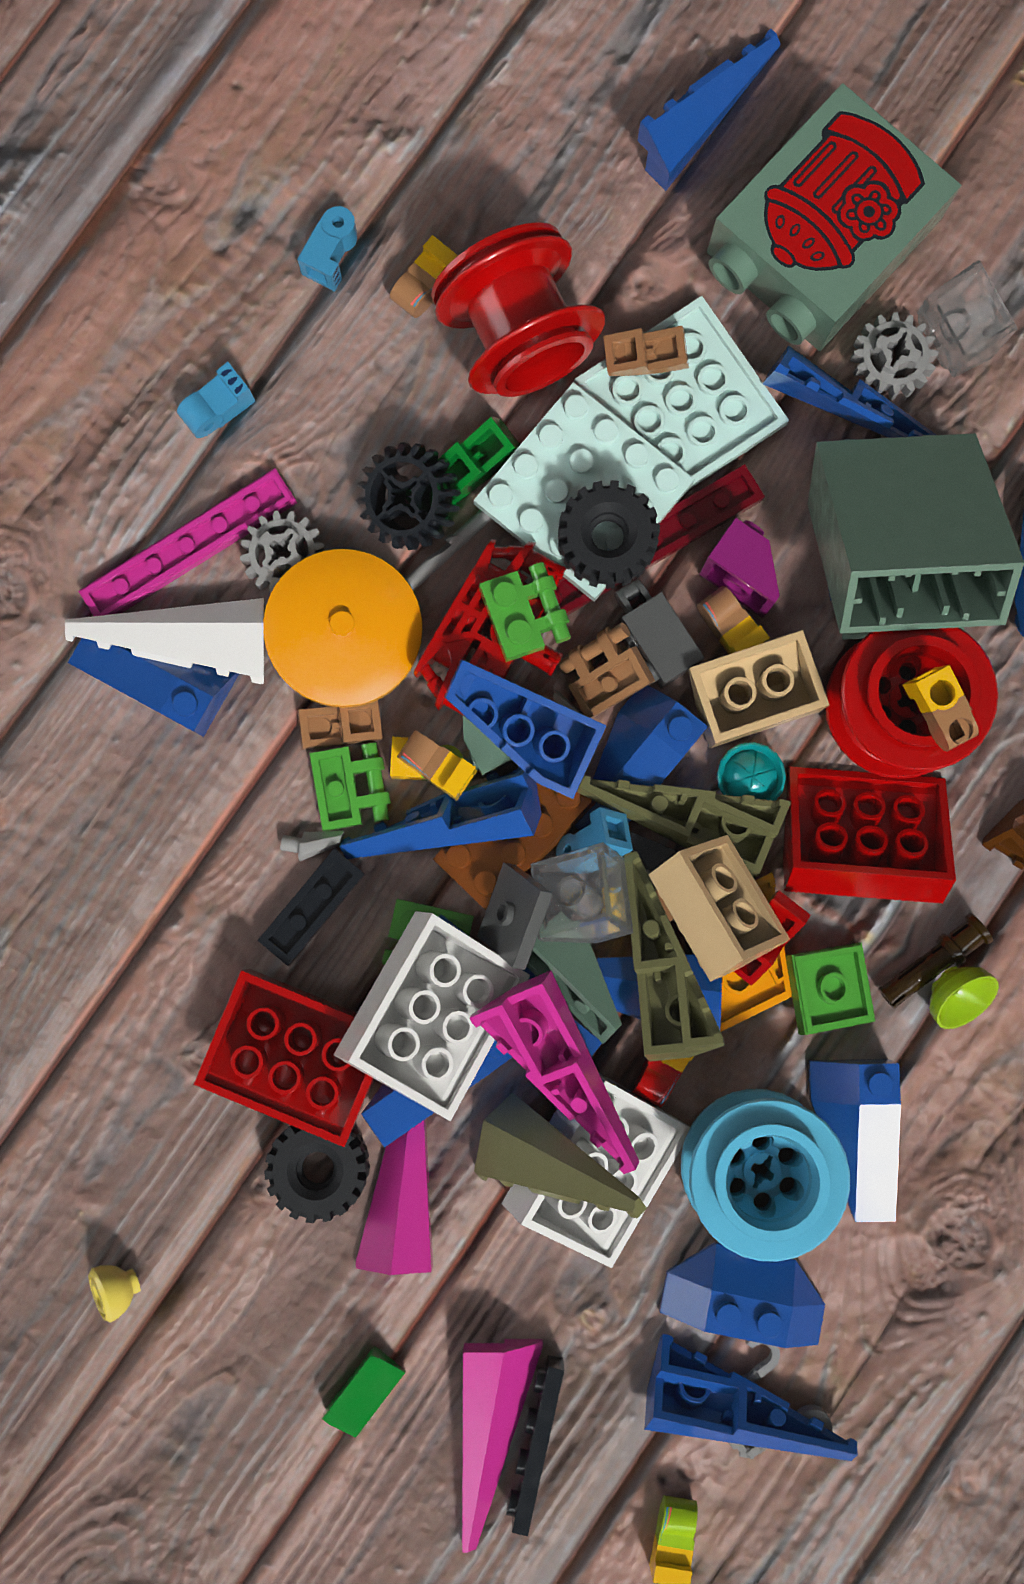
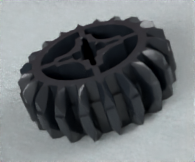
M401 442L398 444L397 449L393 446L384 448V456L378 454L372 456L375 468L366 466L362 469L369 478L367 482L360 481L357 484L359 488L365 489V497L361 496L356 501L358 504L366 505L367 509L361 513L360 517L363 520L372 519L367 530L371 533L380 532L378 541L382 543H389L391 541L392 547L395 549H403L406 546L408 550H417L419 544L423 547L431 546L433 544L432 537L442 539L445 536L442 526L452 527L455 524L448 514L449 512H458L460 510L457 504H452V497L459 496L461 492L459 489H452L450 486L458 477L455 473H445L450 463L445 459L438 460L439 453L435 449L426 451L423 444L415 443L411 447L409 443ZM414 464L423 473L419 477L413 476L409 480L407 476L400 475L397 470L406 465ZM386 488L388 489L387 501L385 499ZM407 489L411 490L412 496L406 495ZM432 491L433 500L432 505L430 506L428 498L430 492ZM406 497L412 498L410 504H406ZM408 514L411 518H416L420 524L414 528L406 529L394 520L398 516L404 517Z

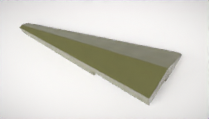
M511 1093L483 1120L474 1172L481 1180L486 1181L489 1177L499 1180L504 1186L513 1187L514 1184L528 1187L532 1193L579 1204L581 1201L593 1203L598 1209L609 1211L610 1208L626 1211L630 1217L636 1219L647 1209L639 1196L514 1093Z

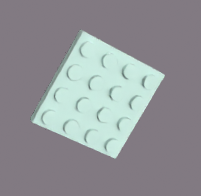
M700 296L645 332L683 326L689 362L688 369L647 375L609 376L606 359L574 379L576 385L695 480L688 490L785 427L789 422L787 416L766 386L762 384L763 382L703 296Z
M573 382L474 499V505L523 545H526L528 542H536L533 548L535 551L565 566L563 563L564 557L560 555L558 549L559 519L561 513L566 509L568 500L571 497L573 499L577 497L578 490L584 486L587 490L592 489L593 483L602 481L603 486H610L611 480L619 481L618 487L624 489L630 484L636 487V495L639 497L642 493L646 495L649 499L647 505L649 508L654 507L657 512L656 523H661L691 487L695 479ZM610 521L598 524L592 532V539L595 545L605 551L618 548L624 539L622 529L616 523ZM572 568L566 569L563 576L594 602L606 588V584L598 583L596 588L590 586L589 580L585 578L581 581L574 577Z

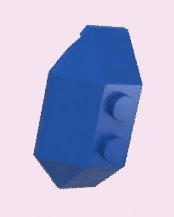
M714 1242L679 1265H675L666 1271L659 1311L664 1315L704 1332L782 1348L818 1345L825 1303L795 1258L779 1262L758 1261L742 1257L725 1248L721 1243Z

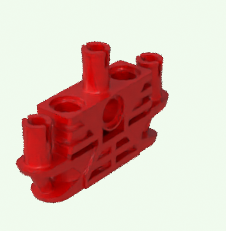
M491 539L436 630L415 668L414 675L416 678L422 675L427 681L428 688L436 698L435 706L438 711L445 705L463 715L444 696L460 660L465 661L472 647L477 650L469 663L503 679L507 676L516 659L508 662L505 661L492 625L489 638L481 635L490 618L479 590V583L518 571L524 586L528 584L526 583L528 577L522 574L521 571L531 575L529 567L543 562L548 576H553L556 586H558L567 568L535 551L533 548L536 542H528L525 546L508 545L507 547L495 546L497 539ZM492 558L512 561L506 570L491 563ZM540 598L528 600L535 619L540 618L544 611ZM545 645L544 650L520 658L551 676L559 664L563 653H559ZM435 662L449 669L444 681L431 668Z

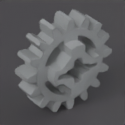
M893 312L888 322L881 314L877 316L874 326L870 323L865 324L861 331L862 335H858L853 343V346L858 350H855L850 357L851 362L859 363L853 375H864L866 378L864 382L869 386L874 385L876 387L875 390L880 394L884 390L888 391L890 400H894L900 390L907 398L915 390L914 386L921 389L928 381L926 377H930L936 368L930 362H933L938 356V351L929 349L935 341V337H924L922 334L927 325L923 323L916 328L912 325L914 317L912 315H909L905 322L900 321L898 312ZM887 334H894L889 337L883 336ZM897 346L898 348L895 353L897 355L896 361L893 366H890L893 359L891 358L892 351ZM899 375L905 376L904 378H894Z
M277 510L273 513V521L268 522L265 517L260 516L261 527L259 529L251 526L247 528L252 535V539L241 540V545L249 553L240 556V560L244 565H252L245 573L249 579L258 577L255 583L258 589L263 590L269 584L271 593L280 577L296 563L303 560L301 549L304 547L303 542L305 540L308 544V557L326 551L324 543H315L320 539L321 534L317 528L309 531L311 523L308 518L305 517L297 523L295 512L290 511L287 518L282 519ZM286 530L284 533L272 535L274 532ZM260 547L264 549L266 557L262 562V568L259 564ZM279 550L284 552L289 550L291 555L287 559L283 556L278 558L276 553Z

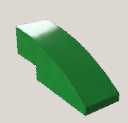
M490 417L463 443L456 442L438 459L448 460L450 465L445 473H455L458 477L450 486L452 489H459L461 494L457 497H452V504L462 500L498 472L520 446V443L501 419ZM407 489V496H412L411 490ZM432 491L430 492L428 498L430 506L432 505L433 500ZM406 497V500L409 502V504L412 498Z

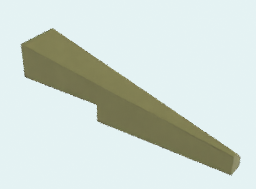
M584 776L577 790L578 793L613 811L627 814V818L685 848L728 835L754 879L761 872L772 842L778 836L791 804L790 801L784 799L772 801L754 798L755 796L751 795L739 797L716 794V791L658 784L653 786L630 784V781L618 780L616 782L591 779V776Z
M638 852L625 854L624 862L633 964L638 981L644 1056L650 1062L689 1058L724 1046L725 1043L721 1031Z

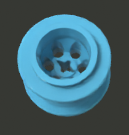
M745 1089L731 1092L716 1099L699 1114L692 1123L684 1140L681 1153V1176L687 1197L697 1212L700 1221L712 1237L734 1253L758 1261L779 1262L797 1258L812 1251L825 1241L839 1224L846 1209L850 1192V1170L846 1153L839 1138L830 1126L817 1114L805 1108L793 1098L767 1089ZM767 1137L766 1143L761 1144L759 1147L753 1146L752 1142L754 1139ZM782 1148H792L793 1155L789 1161H779L778 1153ZM741 1149L742 1153L738 1161L731 1163L733 1156ZM754 1163L758 1165L763 1163L768 1169L765 1174L760 1172L755 1174L751 1167ZM785 1177H791L794 1180L792 1189L787 1192L780 1191V1181ZM740 1178L743 1184L741 1190L735 1193L730 1192L732 1179ZM762 1192L767 1193L769 1196L768 1203L763 1207H756L754 1205L755 1196Z

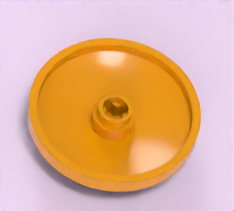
M333 549L322 551L296 563L280 578L273 588L264 613V641L273 666L281 678L294 691L321 705L340 708L357 707L383 698L398 687L407 677L416 662L420 650L422 617L412 588L393 566L372 554L358 550Z

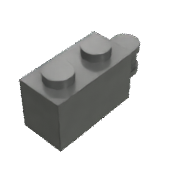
M638 578L614 592L618 604L626 614L621 618L620 623L626 624L630 631V636L622 640L627 649L637 646L655 682H657L661 689L689 672L690 667L701 664L704 660L703 654L662 592L652 598ZM639 596L643 604L633 609L629 602Z

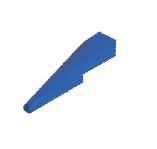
M668 1334L661 1335L647 1387L644 1430L852 1461L858 1456L856 1440L852 1438L846 1440L824 1428V1422L817 1418L808 1419L789 1408L790 1403L734 1371L731 1373L725 1372L708 1362L707 1356L698 1351L692 1353L674 1343L672 1336Z

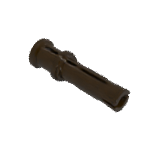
M972 913L967 914L964 923L948 935L942 933L938 936L936 946L910 964L893 979L878 988L881 995L893 1009H896L908 997L919 991L953 964L955 966L964 964L966 962L965 957L983 943L989 945L993 942L991 934Z

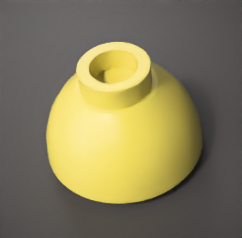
M100 1265L91 1268L88 1274L91 1292L99 1313L105 1321L110 1323L126 1312L131 1304L133 1295L141 1291L138 1278L133 1269L124 1271L117 1266Z

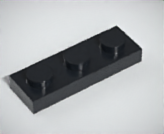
M333 849L257 941L283 963L290 966L366 874L339 851Z

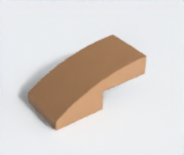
M683 326L644 333L642 328L603 336L609 376L647 375L689 368Z
M378 700L357 707H320L298 709L297 711L301 750L383 739Z

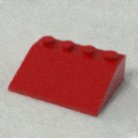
M789 766L786 800L790 801L791 804L785 816L783 849L784 891L943 904L956 881L946 778L918 776L897 779L882 777L870 772Z
M252 969L241 970L193 1085L345 1147L374 1078L334 1056L336 1049L354 1020L356 1012Z

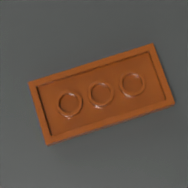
M537 783L542 814L534 836L443 847L433 860L476 902L487 910L503 862L514 864L529 874L596 802L576 792L574 799Z

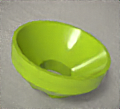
M951 967L945 970L941 977L932 984V995L929 1005L930 1014L943 1029L961 1027L977 1018L990 1006L997 995L999 983L984 968Z

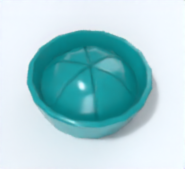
M756 742L741 743L728 750L720 760L717 771L718 787L723 795L739 797L751 795L755 796L754 798L776 801L783 792L786 781L784 764L778 754L768 746Z

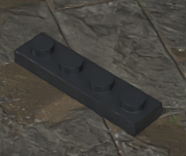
M551 1355L547 1356L545 1368L538 1366L533 1392L539 1393L536 1408H528L524 1433L530 1434L527 1449H519L515 1474L521 1475L518 1490H510L506 1508V1515L512 1516V1533L528 1536L565 1371L563 1358Z

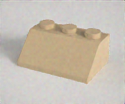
M803 630L689 668L696 710L699 719L708 726L704 734L709 748L820 712L830 705Z
M728 835L678 851L648 874L710 982L736 971L790 940Z

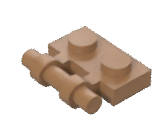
M623 622L612 629L610 627L604 628L597 633L596 639L585 646L579 644L569 650V655L559 662L560 669L565 674H569L576 669L580 679L568 687L583 714L591 719L655 682L637 646L631 647L624 652L621 650L620 642L630 636V631ZM604 652L608 662L594 669L592 659Z

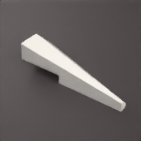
M264 598L65 620V637L67 641H73L75 637L96 641L98 648L109 650L112 645L131 649L134 656L191 668L193 664L216 668L217 675L228 677L230 672L250 676L253 683L264 684Z

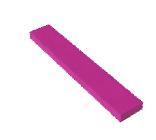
M274 468L78 592L93 616L123 613L248 535L249 531L247 528L249 526L256 529L261 526L260 516L270 521L273 519L274 511L278 510L281 514L296 505L297 501L276 468Z

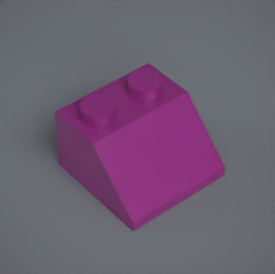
M735 518L707 558L699 575L718 588L721 586L727 587L739 603L763 618L780 597L770 541L763 536V530L753 522L748 520L742 522Z

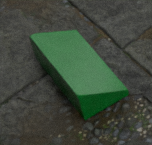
M374 1346L326 1408L322 1420L356 1438L406 1373V1370Z

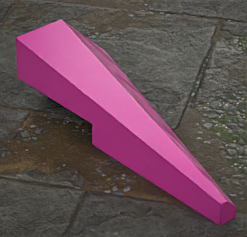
M552 971L515 985L470 1016L469 1019L476 1028L479 1026L483 1027L497 1041L496 1048L503 1055L509 1053L526 1070L525 1076L570 1121L575 1119L590 1134V1141L597 1148L602 1146L619 1163V1170L623 1174L636 1170L640 1161Z
M426 1119L386 1146L356 1258V1269L387 1275L432 1272L433 1251Z
M505 1339V1343H464L462 1553H468L477 1548L543 1348V1339Z

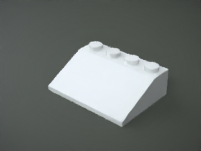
M415 911L336 1049L334 1056L451 1121L495 1041L483 1027L479 1026L476 1028L469 1019L470 1016L515 985L527 981L530 975L521 969L512 968L499 955L433 913Z
M599 1073L640 1161L636 1170L623 1174L619 1170V1163L602 1146L597 1148L590 1141V1134L575 1119L570 1121L558 1108L549 1123L639 1196L644 1205L648 1207L683 1147L690 1126ZM517 1184L510 1188L501 1203L521 1225L610 1268L613 1267L644 1214L643 1212L636 1219L630 1217L626 1211L614 1208L604 1211L598 1209L593 1203L581 1201L579 1204L532 1193L528 1187Z

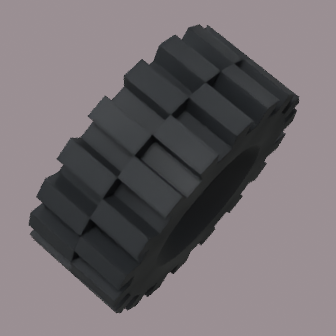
M614 480L610 481V486H603L602 481L593 483L592 489L587 490L584 486L578 490L577 497L575 499L571 497L568 500L566 509L561 513L559 519L558 549L560 555L564 557V565L568 570L572 568L574 577L581 581L585 578L589 580L590 586L596 588L598 583L606 584L605 589L614 588L617 583H622V586L631 583L632 578L635 576L639 578L644 573L647 565H650L659 542L660 523H656L657 512L655 508H649L647 505L649 499L644 493L640 497L636 495V487L628 484L626 489L618 487L619 481ZM605 521L616 523L623 531L624 539L622 544L611 551L598 548L592 539L594 528Z
M292 1125L285 1129L272 1144L273 1147L267 1154L265 1161L268 1163V1168L264 1171L265 1180L269 1179L270 1182L267 1190L270 1197L275 1195L279 1200L276 1206L281 1211L286 1207L291 1211L289 1216L296 1220L299 1216L305 1217L306 1223H315L317 1219H323V1222L331 1221L338 1214L341 1216L346 1213L352 1204L354 1205L359 1198L369 1175L370 1165L367 1163L369 1153L368 1149H364L362 1145L363 1138L359 1133L356 1135L352 1131L346 1146L342 1147ZM313 1152H323L333 1162V1174L325 1182H312L304 1174L303 1162Z

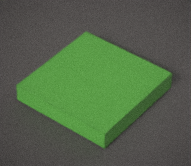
M851 943L785 955L799 1035H809L875 1022L862 943Z

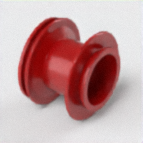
M534 222L512 226L496 232L472 245L452 260L437 277L432 287L431 296L436 306L437 320L442 325L451 328L465 329L474 327L485 348V351L475 361L468 376L469 386L476 392L515 397L542 389L577 368L589 356L593 349V343L603 330L605 314L602 309L593 305L583 304L566 306L556 282L563 276L570 264L572 247L567 240L562 238L555 226L549 223Z
M959 627L870 632L862 641L852 646L840 658L833 669L826 687V696L830 704L825 708L826 720L831 735L840 750L852 762L866 771L882 777L897 779L918 777L956 764L969 756L983 742L992 727L997 712L998 687L996 675L991 661L981 645ZM950 665L972 709L971 712L978 725L979 735L946 752L935 742L914 699L909 698L902 684L935 667ZM901 666H906L910 669V680H905L899 675ZM880 680L886 684L884 687L885 694L879 693ZM907 697L910 703L900 708L897 701ZM903 723L905 726H910L912 732L903 731L899 728V725Z

